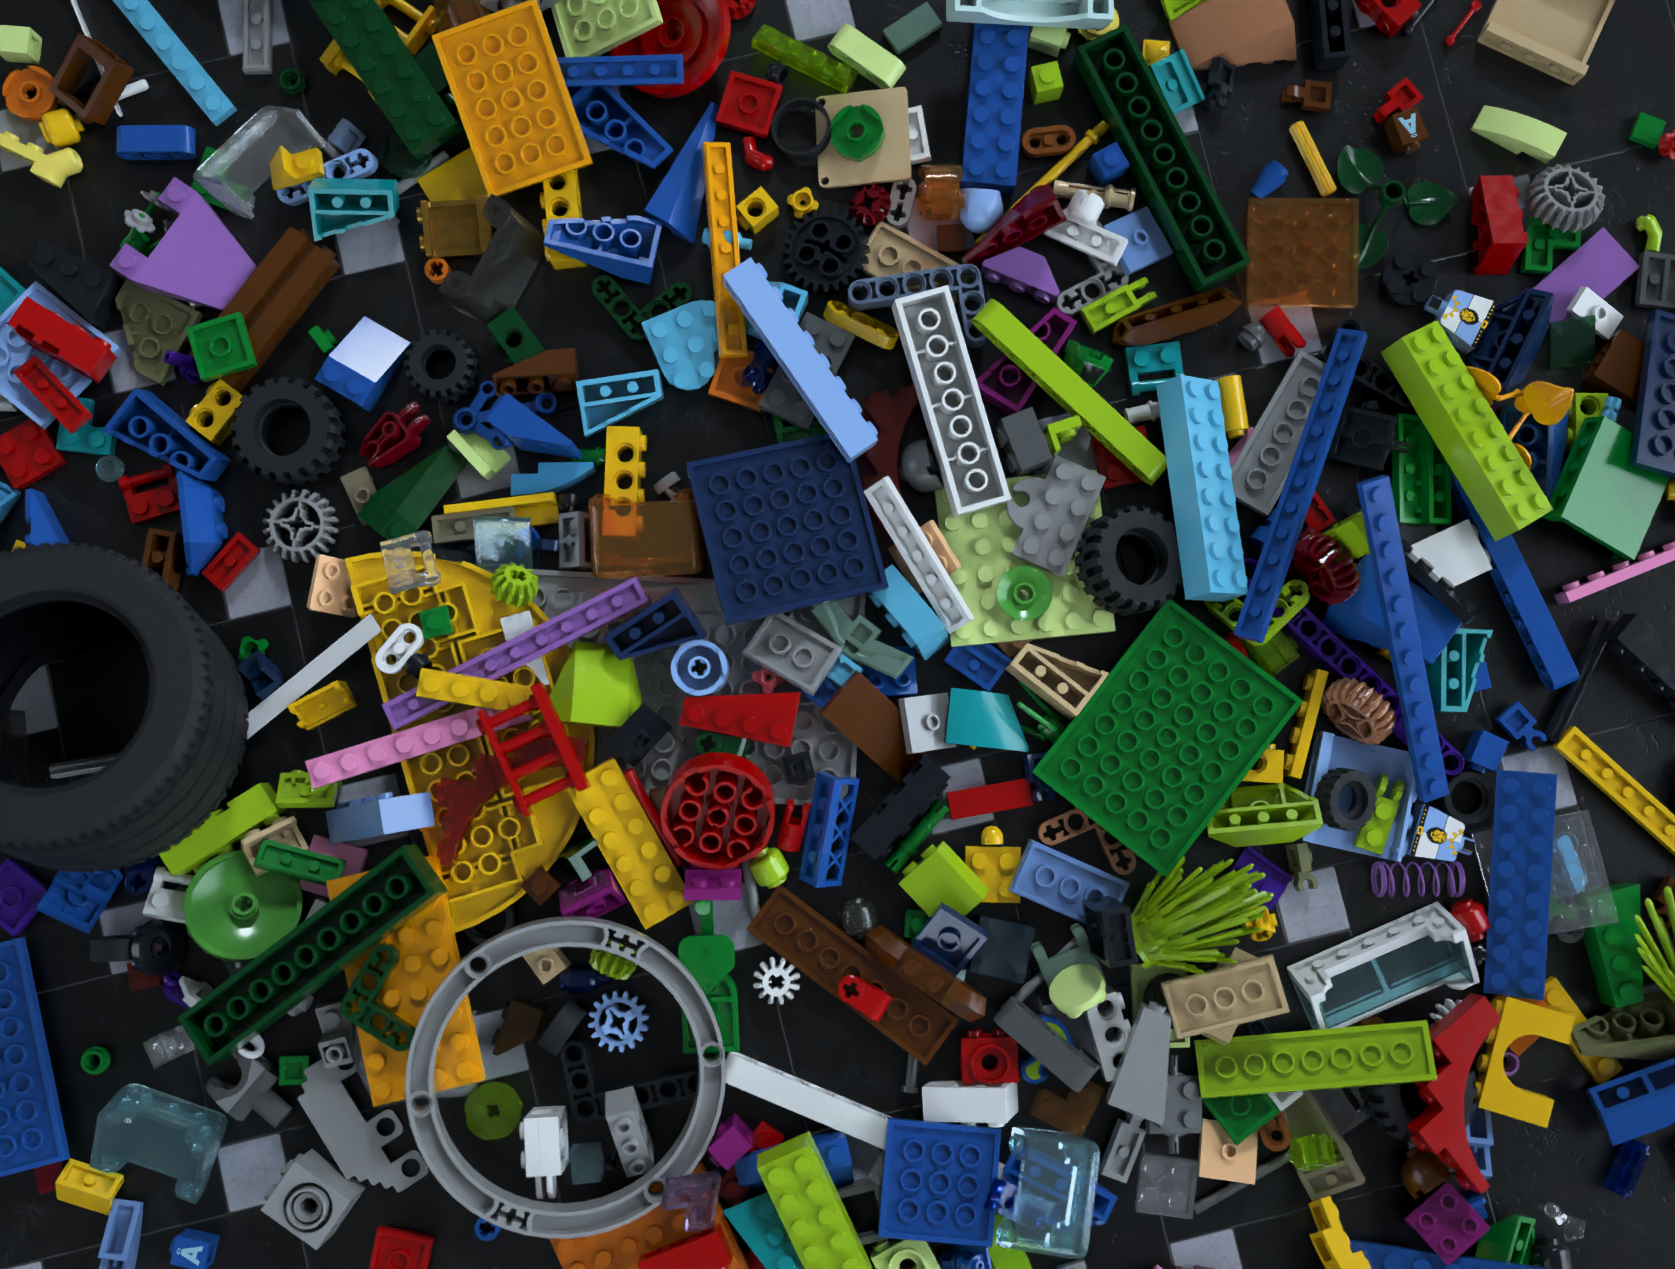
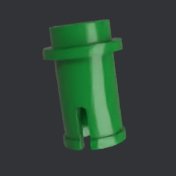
M597 446L596 449H579L583 455L580 460L572 459V462H594L598 468H601L602 465H605L606 449H602L601 446Z

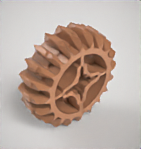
M1346 677L1342 680L1337 679L1326 689L1322 696L1323 701L1321 705L1324 708L1323 713L1329 716L1328 721L1333 722L1335 728L1340 729L1343 735L1350 736L1351 740L1357 739L1361 744L1365 742L1369 745L1379 744L1392 733L1397 720L1394 715V709L1389 707L1390 702L1382 698L1383 694H1378L1374 687H1368L1365 682L1359 683L1355 678L1352 680Z

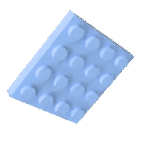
M35 281L0 316V395L43 429H46L56 418L13 372L36 355L75 397L92 380L30 347L7 324L24 299L29 297L46 309L55 312L70 324H77L94 339L96 337L104 339L112 346L110 350L116 357L122 350Z

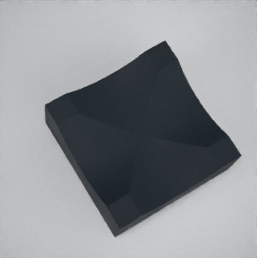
M979 915L977 925L989 932L988 939L969 960L967 970L976 974L1024 984L1035 928L1029 925Z

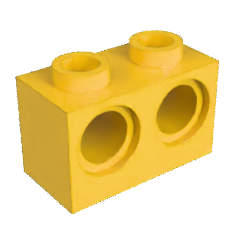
M219 379L208 387L203 400L191 408L189 417L185 422L208 440L221 446L232 433L230 432L231 423H236L237 419L233 416L235 408H241L243 402L240 399L243 395L222 379ZM231 395L229 404L223 406L222 401L224 397ZM213 416L212 425L206 427L205 422L207 418Z

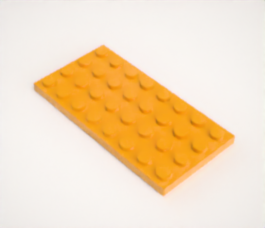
M438 855L425 857L444 884ZM369 871L326 881L330 901ZM446 893L376 945L391 943L400 952V960L376 1002L415 1028L441 981L461 961ZM375 947L344 969L348 989ZM389 951L380 952V955L383 957L381 963L378 966L371 967L379 969L384 962L390 961L391 959L388 958ZM367 974L364 977V985L367 989L373 990L377 985V979L373 974ZM361 994L357 1001L351 1002L353 1013L361 1010L358 1007V1003L361 998L366 997L365 995ZM468 994L450 1017L439 1043L435 1069L436 1092L486 1079ZM375 1014L372 1023L376 1029L382 1030L386 1025V1020L383 1015ZM356 1026L373 1107L406 1099V1068L410 1048L405 1051L393 1050ZM391 1028L390 1031L386 1033V1035L394 1032L397 1035H399L400 1043L408 1041V1039H406L405 1037L407 1034L406 1031L397 1033Z

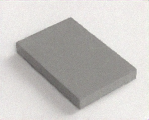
M780 613L765 617L742 654L754 663L813 696L843 650L842 647Z

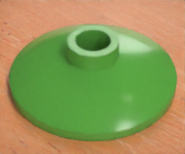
M1031 566L1014 567L1007 571L1000 579L996 593L997 601L1000 608L1009 617L1019 621L1034 620L1044 614L1050 606L1052 587L1046 575L1040 570ZM1025 590L1028 593V598L1025 600L1020 599L1018 592Z

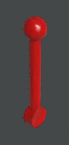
M1474 0L1470 4L1468 13L1453 33L1445 38L1444 42L1447 46H1452L1455 43L1456 36L1473 13L1481 9L1482 4L1479 0Z

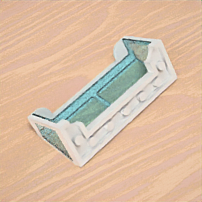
M1438 901L1287 967L1289 977L1313 1030L1347 1027L1443 984L1452 989L1464 990L1480 982L1466 929Z

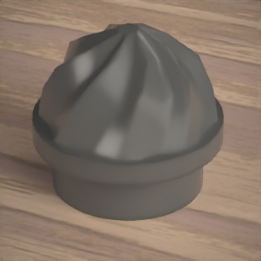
M1254 322L1241 328L1238 340L1245 348L1254 351L1256 348L1263 346L1267 334L1263 325Z

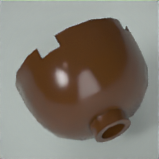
M1416 1146L1405 1153L1408 1159L1402 1164L1400 1173L1404 1186L1414 1200L1419 1198L1417 1191L1421 1190L1425 1195L1451 1177L1449 1169L1452 1167L1446 1166L1436 1154L1426 1150L1421 1151Z

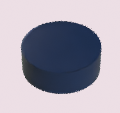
M538 539L537 548L539 550L559 551V540Z

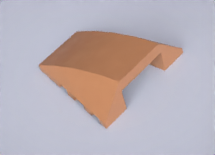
M1204 0L1168 22L1178 50L1184 49L1193 71L1210 69L1212 58L1223 57L1236 67L1246 66L1247 63L1262 62V64L1273 63L1276 60H1286L1287 62L1297 59L1295 25L1286 0Z

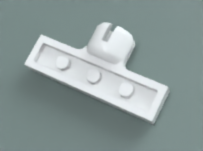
M1076 190L1068 207L1063 210L1067 220L1042 234L1117 266L1129 242L1128 239L1097 226V220L1105 206L1102 198L1095 193L1086 194L1088 190Z

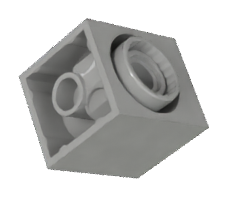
M311 1149L304 1155L299 1153L294 1160L291 1159L280 1173L283 1176L277 1185L274 1183L263 1197L266 1203L261 1208V1211L317 1250L335 1233L366 1187L353 1177L346 1179L339 1167Z

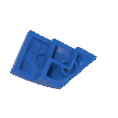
M118 869L102 872L95 870V873L59 871L37 905L36 910L89 935L121 882L123 875Z

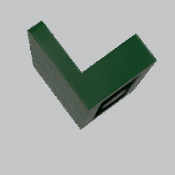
M578 834L568 842L557 860L566 875L582 882L592 876L581 856L598 845L595 838Z

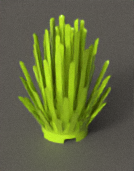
M1183 856L1148 900L1162 876L1157 872L1151 883H1148L1131 914L1136 954L1138 953L1144 961L1140 965L1145 969L1159 965L1206 975L1204 970H1199L1195 965L1174 961L1238 963L1234 958H1217L1226 957V954L1219 952L1217 949H1195L1238 944V939H1226L1262 931L1259 927L1253 929L1243 927L1198 940L1197 938L1262 918L1264 916L1262 911L1267 910L1268 907L1263 905L1249 911L1246 910L1272 900L1274 893H1267L1266 891L1258 893L1257 889H1251L1252 883L1265 877L1264 873L1258 874V871L1250 874L1246 873L1254 867V864H1249L1237 872L1233 870L1214 881L1213 877L1233 863V859H1229L1225 863L1224 860L1220 861L1202 874L1200 873L1203 868L1198 867L1169 894L1182 880L1183 868H1179L1185 862V856Z

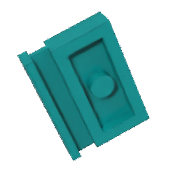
M1184 49L1149 66L1174 115L1205 99Z

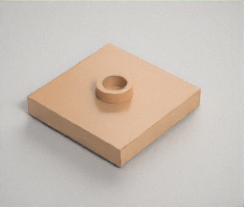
M1202 1119V1133L1199 1136L1197 1177L1255 1185L1258 1130L1236 1146L1217 1120Z

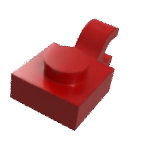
M1406 77L1383 96L1387 103L1381 106L1372 117L1380 124L1394 111L1399 113L1411 109L1424 97Z

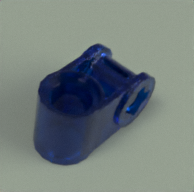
M159 855L154 858L148 857L145 862L127 867L125 887L128 892L134 895L149 894L157 866L163 865V860ZM140 879L146 880V884H140Z

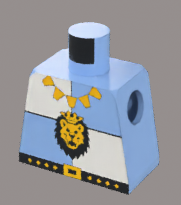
M1454 290L1445 300L1431 295L1424 306V310L1436 315L1434 321L1438 320L1453 347L1466 355L1476 348L1498 303L1464 291Z
M1415 803L1412 813L1413 822L1411 828L1407 830L1405 839L1408 843L1405 855L1454 862L1458 852L1468 856L1472 854L1475 840L1463 836L1464 823L1429 805Z

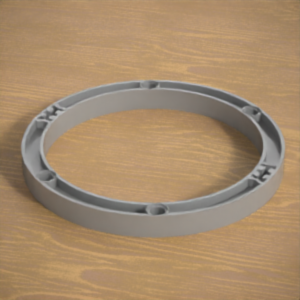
M565 916L527 922L488 939L472 950L454 966L431 996L416 1027L407 1060L405 1089L410 1126L417 1146L436 1179L453 1198L477 1216L503 1229L528 1236L562 1239L591 1236L616 1229L647 1214L673 1194L693 1172L707 1150L721 1114L726 1079L725 1053L714 1012L704 991L692 973L663 945L639 931L609 920ZM608 929H612L613 936L623 938L624 934L628 935L629 942L637 945L635 953H633V945L625 943L623 947H620L619 941L613 937L610 938V944H608ZM557 947H587L604 950L635 962L649 971L672 993L683 1009L694 1034L698 1058V1077L694 1102L682 1132L666 1155L649 1172L621 1190L600 1198L574 1203H548L517 1196L491 1183L473 1169L455 1147L444 1126L439 1112L435 1087V1069L439 1043L450 1017L464 997L483 978L500 966L523 955ZM475 957H482L485 959L487 966L482 970H476L472 967L471 960ZM715 1046L718 1048V1052L714 1057L708 1058L703 1055L707 1047ZM425 1095L429 1099V1103L425 1106H419L415 1103L414 1097ZM653 1182H661L663 1188L659 1191L654 1192L648 1188ZM499 1202H501V1207L499 1206V1211L497 1212ZM511 1208L516 1209V1213H513L512 1216L507 1215ZM525 1211L527 1212V1222L522 1221Z

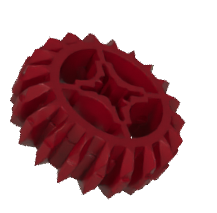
M1319 532L1307 535L1297 542L1291 562L1292 566L1296 568L1294 572L1300 577V580L1308 585V589L1312 592L1313 596L1319 597L1320 601H1326L1330 605L1334 603L1338 605L1352 597L1361 584L1359 579L1360 573L1356 570L1357 564L1352 561V555H1348L1345 547L1342 548L1339 545L1338 540H1332L1328 534L1324 536Z

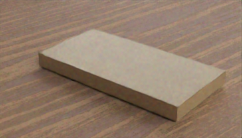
M884 221L876 224L868 238L869 242L865 244L870 248V253L865 254L869 259V264H861L865 269L864 274L870 278L960 265ZM963 275L960 279L964 284H967L971 276ZM936 279L933 282L937 288L948 285L943 279ZM909 283L906 286L910 292L916 293L921 290L917 283ZM952 297L953 303L955 305L957 298Z
M1273 954L1204 971L1206 975L1196 973L1161 982L1177 1040L1290 1012Z

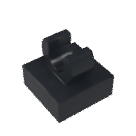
M809 750L782 757L789 784L816 777Z

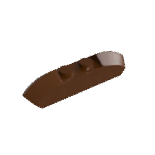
M1222 286L1120 318L1114 326L1112 343L1125 347L1153 345L1158 341L1169 340L1174 336L1195 332L1200 328L1210 327L1225 319L1243 301L1233 292Z
M879 925L865 933V948L875 958L935 1001L970 1022L985 1016L986 998L980 992L947 969L910 947L908 942L894 932Z

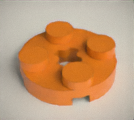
M27 66V69L21 71L19 69L14 70L8 75L2 88L7 108L22 120L42 122V115L44 113L54 111L59 106L57 102L58 97L48 90L54 77L46 70L37 66ZM37 88L36 96L29 99L27 92L29 90L34 91Z

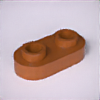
M1066 125L1032 128L1023 135L1021 148L1024 154L1031 158L1064 155L1073 148L1076 136L1074 131ZM1063 139L1065 144L1059 145L1056 140ZM1037 142L1039 147L1032 148L1030 143Z
M1283 1111L1259 1129L1264 1145L1272 1151H1282L1291 1142V1130ZM1274 1130L1280 1131L1282 1139H1275L1272 1132Z

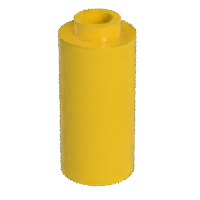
M1230 375L1215 379L1214 381H1218L1225 434L1228 435V439L1245 436L1244 432L1249 430L1241 376Z

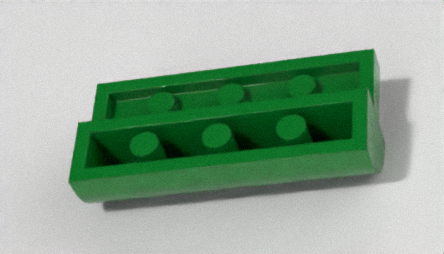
M1402 413L1391 415L1399 418L1395 430V440L1412 443L1411 448L1402 447L1409 449V454L1392 451V495L1398 524H1404L1407 527L1451 525L1450 466L1419 415Z

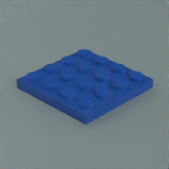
M887 1117L878 1237L992 1247L1001 1128Z

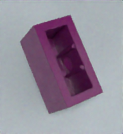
M735 1112L724 1123L720 1122L716 1126L714 1135L707 1148L710 1160L717 1167L722 1165L726 1171L752 1148L753 1132Z

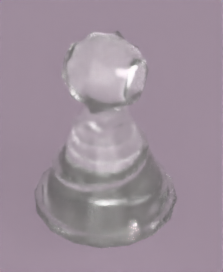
M1553 1202L1545 1204L1543 1208L1544 1213L1547 1217L1555 1218L1565 1236L1566 1242H1573L1578 1238L1582 1239L1584 1237L1585 1220L1560 1213L1559 1207Z

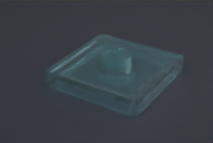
M474 517L476 566L484 570H496L501 564L509 565L512 561L517 566L523 564L525 569H533L531 517Z

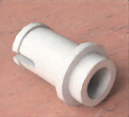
M1151 400L1145 405L1124 409L1125 419L1130 424L1147 420L1154 422L1156 418H1160L1159 405L1157 402L1152 403Z

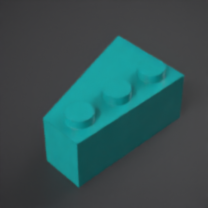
M1459 628L1432 665L1425 663L1434 712H1467L1477 682L1475 676L1479 664L1483 663L1485 657L1483 651L1487 639L1492 636L1493 630Z
M768 1192L723 1211L766 1269H804Z

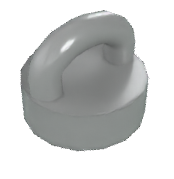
M671 472L654 485V490L659 496L666 493L669 498L678 499L681 496V492L676 484L681 479L676 472Z

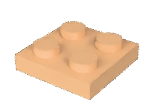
M930 520L922 525L920 529L948 575L962 567L934 520ZM894 544L888 548L890 554L908 583L918 594L922 593V588Z

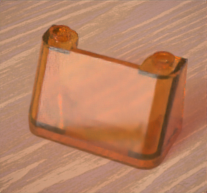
M683 489L677 491V495H674L671 501L616 504V500L610 498L608 494H598L589 499L591 567L594 578L614 579L698 573L703 570L705 559L704 538L692 490Z

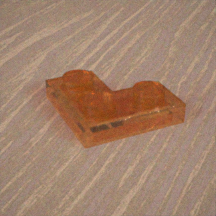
M1089 1080L1080 1092L1071 1089L1067 1099H1064L1041 1087L1029 1113L1081 1140L1105 1088Z

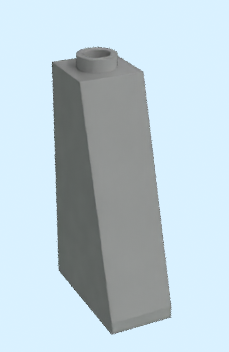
M1150 1001L1149 1005L1141 1002L1106 1099L1107 1103L1111 1106L1163 1125L1165 1119L1171 1017L1165 1011V1006Z

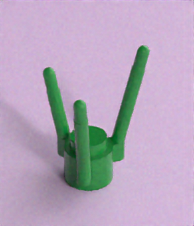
M1019 681V684L1047 714L1041 717L1022 702H1017L1019 708L1039 722L1036 728L1040 731L1020 724L1022 732L1035 736L1042 742L1048 739L1054 743L1065 728V725L1059 721L1061 717L1055 714L1036 693Z

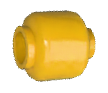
M66 108L44 113L42 115V122L38 123L47 144L52 143L56 148L80 142L79 132L84 131L81 121L75 115L72 116Z

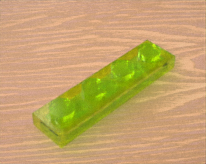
M765 24L752 40V48L776 60L780 59L782 63L844 94H847L857 79L859 71Z

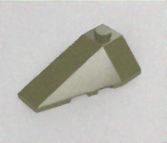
M1663 991L1643 994V1002L1619 1008L1612 1007L1609 1012L1601 1016L1596 1015L1573 1026L1571 1037L1580 1055L1644 1060L1675 1058V1006Z

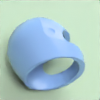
M981 188L960 189L958 199L961 200V210L959 213L961 222L971 232L979 234L988 233L1003 217V203L1000 191Z

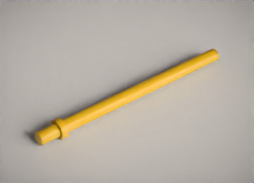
M1102 120L1093 130L1089 129L1086 131L1085 137L1003 214V217L1025 195L1029 194L1034 187L1047 183L1051 184L1091 145H1096L1100 141L1099 138L1109 129V125ZM983 233L975 240V243L977 244L987 233Z

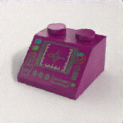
M610 867L598 868L591 872L592 876L584 882L580 880L571 881L566 885L565 889L559 891L560 910L564 917L598 918L629 902Z

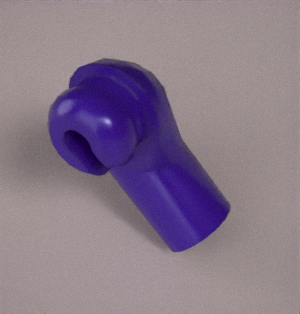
M171 350L165 352L164 362L166 364L177 366L183 378L189 383L196 384L200 382V375L193 357Z
M173 971L164 976L162 983L165 997L186 1009L191 1008L182 1000L185 996L179 983L180 974L177 971Z

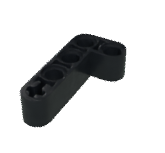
M1345 319L1340 322L1329 334L1317 355V359L1326 364L1328 352L1331 351L1338 328L1362 331L1359 322L1354 319ZM1361 354L1357 366L1361 371V375H1354L1351 387L1368 397L1375 396L1378 403L1397 413L1404 412L1413 407L1394 374ZM1375 379L1383 382L1384 390L1376 386Z

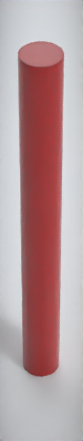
M629 768L625 770L623 775L675 867L681 866L684 860L674 851V847L668 838L664 836L661 818L634 769Z

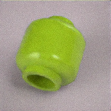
M766 845L756 857L750 859L748 864L755 881L762 887L767 886L768 889H772L781 885L787 879L786 875L789 872V865L781 850L776 847L768 848Z

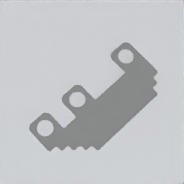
M355 1047V1064L349 1070H342L338 1066L326 1069L323 1059L305 1069L304 1074L307 1077V1081L302 1083V1088L305 1092L298 1097V1101L346 1179L355 1176L359 1182L368 1179L371 1185H376L380 1182L385 1189L394 1186L396 1191L400 1193L426 1176L428 1167L418 1151L411 1150L390 1163L381 1148L403 1132V1126L394 1111L391 1109L384 1110L365 1122L341 1081L360 1070L363 1066V1060ZM382 1118H390L395 1123V1130L389 1136H382L377 1131V1123ZM407 1159H415L420 1164V1171L414 1177H407L402 1173V1164Z

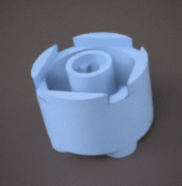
M701 639L684 643L675 653L671 662V674L676 685L684 692L697 697L710 696L718 692L726 684L729 675V663L723 651L715 644ZM699 661L703 665H707V669L703 671L704 675L701 676L693 671V668L697 667V662Z

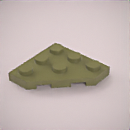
M126 279L115 301L122 315L123 328L128 345L132 349L135 369L138 373L164 386L175 367L164 362L165 352L171 350L183 353L189 342L186 328L199 324L203 314L171 297L144 291Z

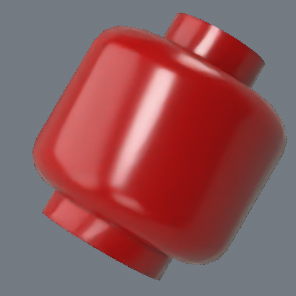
M1465 899L1450 906L1451 910L1449 913L1466 929L1469 942H1475L1485 937L1484 932L1490 928V922L1481 903L1473 902L1472 899Z

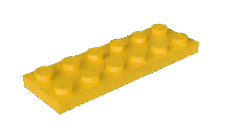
M614 757L585 772L591 788L582 792H578L576 788L571 789L569 787L566 789L593 838L597 840L599 849L645 930L694 902V900H684L685 884Z

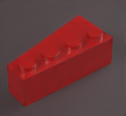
M801 692L685 697L679 725L791 747Z

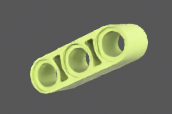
M843 24L827 46L836 58L881 89L893 88L906 70L901 60L849 24Z

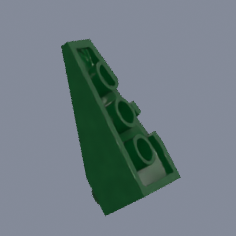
M445 445L375 492L357 516L380 535L403 550L468 461Z

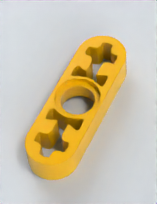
M830 300L823 313L824 318L828 322L883 349H893L899 337L898 331L893 327L863 312L856 311L840 301Z

